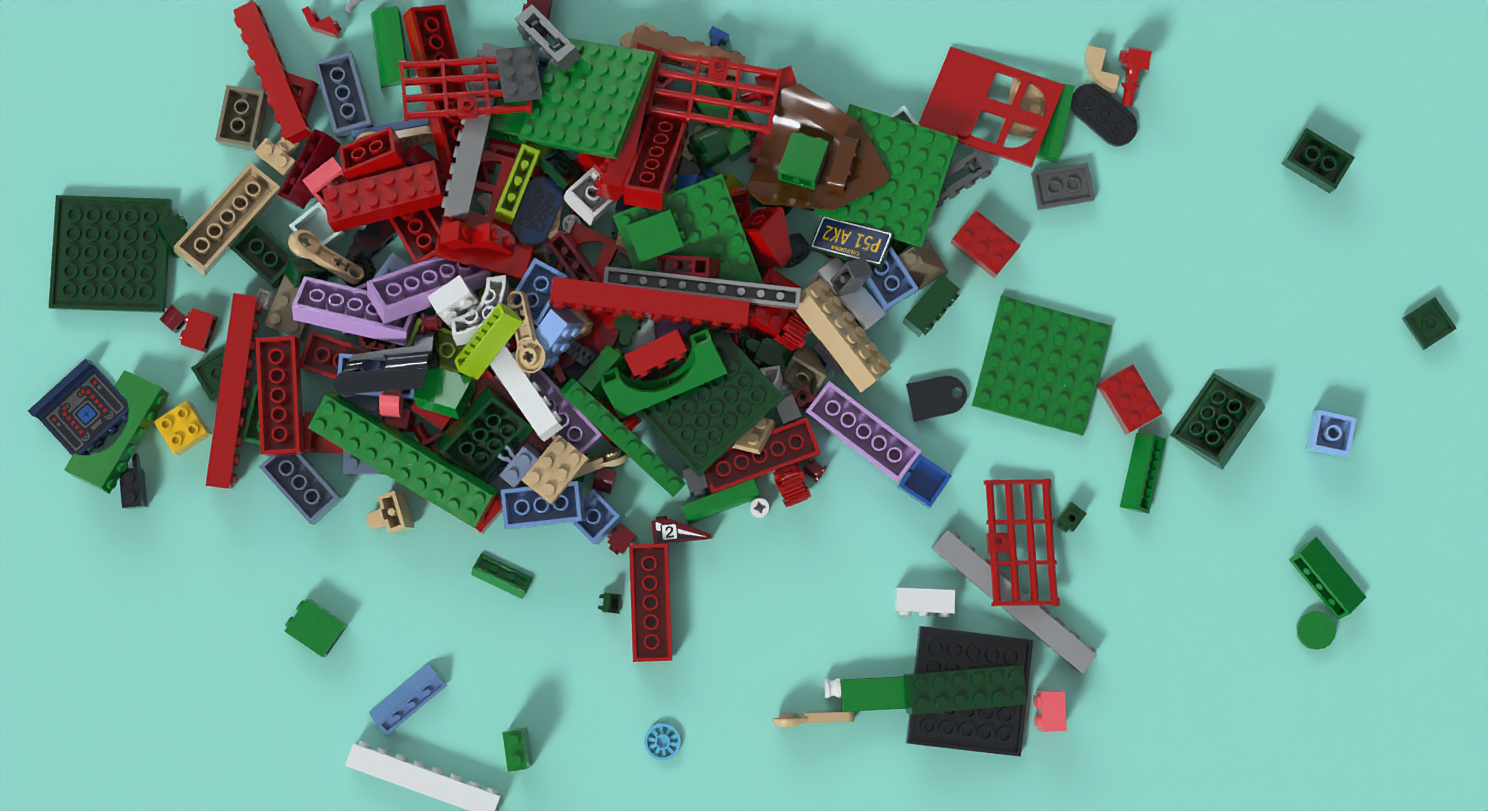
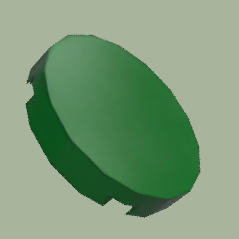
M1307 612L1297 622V638L1307 648L1315 650L1324 649L1335 638V623L1324 612Z

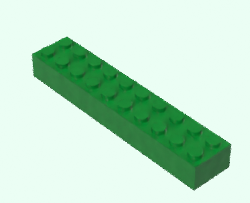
M334 391L324 396L308 426L312 431L473 528L482 522L499 491Z

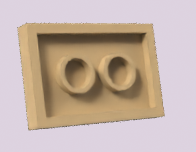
M1012 79L1007 101L1009 105H1012L1021 82L1020 80ZM1029 84L1019 108L1043 116L1045 100L1042 93L1035 86ZM1003 118V122H1002L1001 129H1002L1003 124H1004V122H1005V119H1004V118ZM1013 122L1008 135L1031 140L1038 130Z
M763 418L732 448L760 454L771 431L775 427L774 420Z
M558 434L521 481L553 505L589 461V458Z

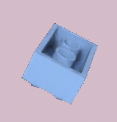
M564 308V310L550 309L535 330L536 338L546 352V362L542 368L554 367L558 363V357L561 353L570 347V341L573 337H576L581 332L584 322L569 308ZM530 354V356L528 355L527 359L531 360V358H533V354Z

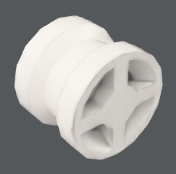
M576 215L566 216L562 222L564 231L570 234L575 222L582 225L580 219Z
M757 498L751 503L750 511L757 518L765 517L769 512V504L765 499Z
M840 678L835 680L824 679L825 698H830L831 696L841 697Z

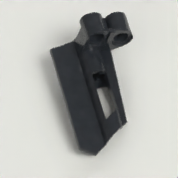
M436 332L416 333L413 346L354 354L349 359L344 371L338 374L332 385L338 395L424 388L427 370L440 367V357L437 352L439 344L438 335ZM386 358V363L381 370L357 372L365 359Z

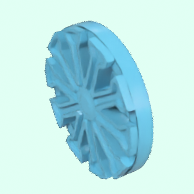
M661 723L654 725L648 730L644 744L646 751L651 757L657 760H668L679 751L681 738L673 726ZM663 727L668 728L665 734L663 731ZM655 728H659L660 735L655 731ZM673 730L675 734L668 737L670 732ZM650 733H653L656 738L650 737ZM677 738L678 742H671L670 740ZM648 741L655 742L650 746L648 745ZM670 745L676 746V750L673 751ZM657 747L656 751L652 753L651 749ZM665 749H667L670 752L669 756L666 755ZM660 750H662V757L658 756Z

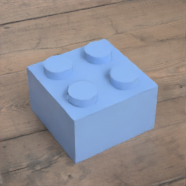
M1322 410L1314 411L1305 449L1342 458L1349 456L1357 418Z

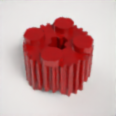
M790 309L780 333L773 337L772 340L793 352L797 347L801 349L806 343L804 337L811 329L795 309Z
M797 463L772 472L775 477L776 487L783 497L782 501L786 508L811 498L810 491L804 482L806 481L804 474Z

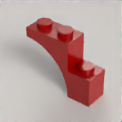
M455 221L441 225L440 244L450 249L487 248L512 254L515 248V235L491 222L471 227L461 221Z

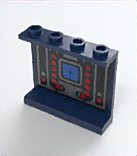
M84 359L34 404L28 412L33 417L38 418L72 456L74 453L89 456L95 448L98 449L105 443L104 440L109 435L112 436L120 429L119 426L123 422L127 423L129 408L126 398L93 362Z

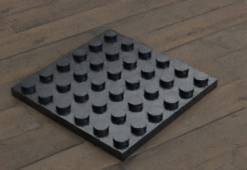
M919 626L914 673L1014 664L1023 665L1027 702L1033 640ZM1026 705L909 714L906 743L1021 757Z

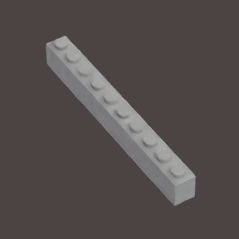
M483 43V47L478 49L476 57H481V55H485V57L496 56L495 50L505 49V47ZM486 64L487 73L498 72L497 64ZM474 65L473 74L483 73L482 65ZM499 80L488 81L489 90L497 89ZM484 81L470 82L469 91L485 90ZM490 97V106H493L495 97ZM476 98L477 107H486L485 98ZM487 114L478 115V118L462 119L461 121L464 128L463 130L459 129L457 141H460V146H455L453 157L456 158V163H451L449 174L453 176L452 180H447L445 191H449L448 197H443L441 207L445 208L444 216L467 221L491 117L487 116Z
M605 266L603 282L749 301L750 305L795 310L799 308L801 288L607 266Z
M946 530L931 549L993 600L989 560L983 555L979 557L974 553L976 549L969 543L964 544L959 540L961 537L955 531L951 530L949 532ZM999 569L1001 601H1012L1011 581L1009 582L1004 578L1006 574ZM1019 590L1020 601H1031L1029 593L1023 594ZM1000 606L1079 673L1083 674L1097 657L1094 653L1095 649L1086 642L1084 645L1079 640L1080 636L1073 630L1070 632L1064 628L1065 624L1057 617L1053 619L1046 607Z

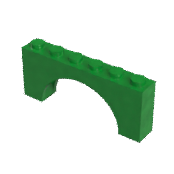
M708 328L690 336L691 352L689 357L679 369L665 377L655 380H636L624 375L618 367L599 374L602 387L620 419L727 374L724 361Z
M125 370L114 386L124 394L128 402L129 415L123 433L112 446L98 454L83 456L74 453L64 469L71 476L108 494L116 487L119 477L126 470L131 457L137 452L138 445L146 437L150 425L156 420L159 410L166 403L169 395L162 387Z

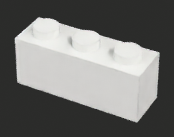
M897 587L895 611H899V615H911V612H919V616H930V613H938V617H950V613H955V590Z

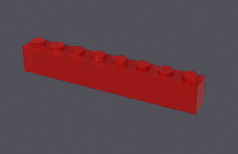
M252 0L234 9V22L242 31L240 36L249 48L247 50L249 57L255 62L254 70L262 79L260 82L261 87L269 96L267 101L271 108H274L275 114L273 115L276 122L282 127V130H280L282 137L294 145L314 135L260 6Z

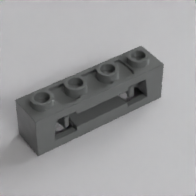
M532 4L515 18L519 25L517 27L519 32L523 36L527 34L529 36L527 39L534 47L538 45L540 47L538 50L545 58L547 56L551 58L549 61L556 69L560 67L566 72L582 58L576 47ZM541 26L543 27L545 32L557 43L554 46L556 52L553 50L551 45L539 34V32L542 30Z
M976 150L949 167L945 181L965 170L969 163L975 161L969 165L968 170L970 173L945 188L944 192L940 194L936 209L944 204L943 200L948 197L953 199L960 194L959 190L964 187L967 190L976 184L975 180L980 177L983 180L992 174L991 170L994 166L984 151Z

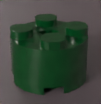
M712 125L698 131L689 138V144H687L688 152L695 156L701 170L710 169L730 157V151L727 152L725 147L728 144L726 138L718 128L713 129Z

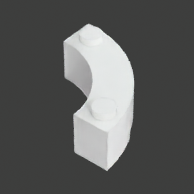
M506 275L486 278V288L480 304L464 315L451 318L452 336L457 346L467 344L499 302L507 305L509 283Z

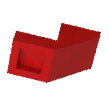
M309 6L301 9L313 31L336 39L342 38L339 33L342 29L337 20L333 21L330 16L320 20L316 11H311Z

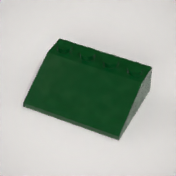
M1213 373L1170 435L1209 463L1223 470L1266 407L1262 399Z
M487 386L463 412L460 420L456 419L436 440L441 454L462 469L485 481L504 461L498 455L502 452L505 456H509L505 446L509 444L514 450L534 429L529 421L506 399Z

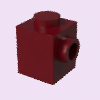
M621 524L617 530L613 528L607 536L609 538L607 543L610 544L609 549L616 555L619 552L624 554L637 536Z

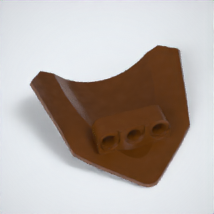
M802 84L779 89L772 124L771 136L765 135L757 162L746 188L749 194L766 205L834 211L882 187L889 181L886 167L859 122ZM792 132L804 133L809 137L822 138L829 142V153L815 190L778 180V169Z

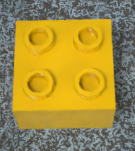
M189 401L181 403L154 421L172 452L179 456L212 435L194 405Z

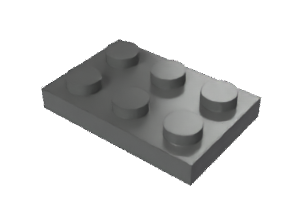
M534 45L496 49L495 54L504 103L542 99Z
M1088 163L1031 173L1037 210L1095 200Z

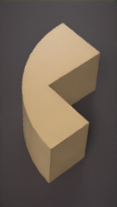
M1088 45L1084 54L1087 74L1094 84L1099 85L1106 92L1114 94L1120 76L1101 71L1107 49Z

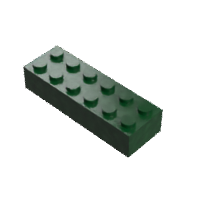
M1014 664L903 674L907 714L915 715L1027 705L1023 665Z

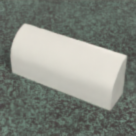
M835 257L812 276L811 282L814 283L822 278L829 285L833 294L838 297L830 280L844 264L839 258ZM863 286L857 292L838 297L844 308L852 314L855 322L865 332L887 314Z

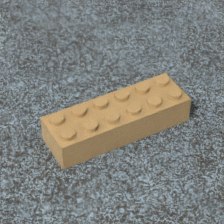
M250 162L175 244L174 252L205 277L230 250L229 247L277 198L280 186Z
M822 278L800 292L799 308L796 311L860 393L892 369L888 360L881 355L876 345L866 336L863 328L859 327L852 314L844 308L841 300L833 294L829 285Z

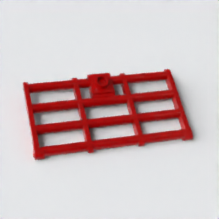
M659 47L649 100L645 110L647 115L670 116L686 119L687 122L693 120L727 126L726 128L728 129L733 127L762 132L763 135L771 136L782 68L778 70L743 64L742 61H739V63L731 62L729 58L712 55L711 58L702 57L703 55L701 54L696 56L667 51ZM668 58L696 63L695 74L660 69L661 59ZM701 64L709 66L707 77L699 75ZM729 69L737 70L735 81L727 80ZM741 71L777 77L775 88L741 83ZM658 76L693 82L691 93L656 87ZM697 83L733 89L732 100L695 94ZM742 90L773 96L772 105L768 107L736 101L737 92ZM654 95L688 100V110L686 112L652 106ZM694 102L729 107L728 119L692 113ZM734 109L769 114L768 126L732 120Z
M481 55V57L440 58V60L408 62L406 60H399L398 62L401 74L404 121L440 117L449 119V117L458 116L459 119L478 118V115L485 114L491 116V114L532 113L531 100H526L527 104L490 106V97H503L502 89L489 90L488 81L500 80L499 72L487 73L486 64H497L496 56L485 57V55ZM482 65L483 73L445 76V67ZM441 67V76L405 78L404 69ZM484 81L485 90L447 92L446 83ZM442 84L443 93L406 95L405 86ZM476 98H485L486 107H477ZM444 100L445 109L412 112L407 110V103ZM448 100H457L458 109H449Z
M1051 479L984 480L988 515L986 525H988L989 533L986 534L987 553H990L989 566H991L993 592L991 606H1059L1060 598L1057 593L1056 579L1057 560H1055L1053 537L1054 519H1052L1050 495ZM993 485L1005 486L1007 520H996ZM1012 485H1023L1026 519H1014ZM1031 485H1042L1044 519H1033ZM1026 524L1028 560L1017 561L1015 525ZM1034 524H1045L1047 560H1036ZM996 525H1007L1008 533H996ZM998 553H1009V561H998ZM1029 565L1031 601H1020L1018 566ZM1037 565H1048L1050 600L1039 601ZM999 566H1010L1012 601H1001Z

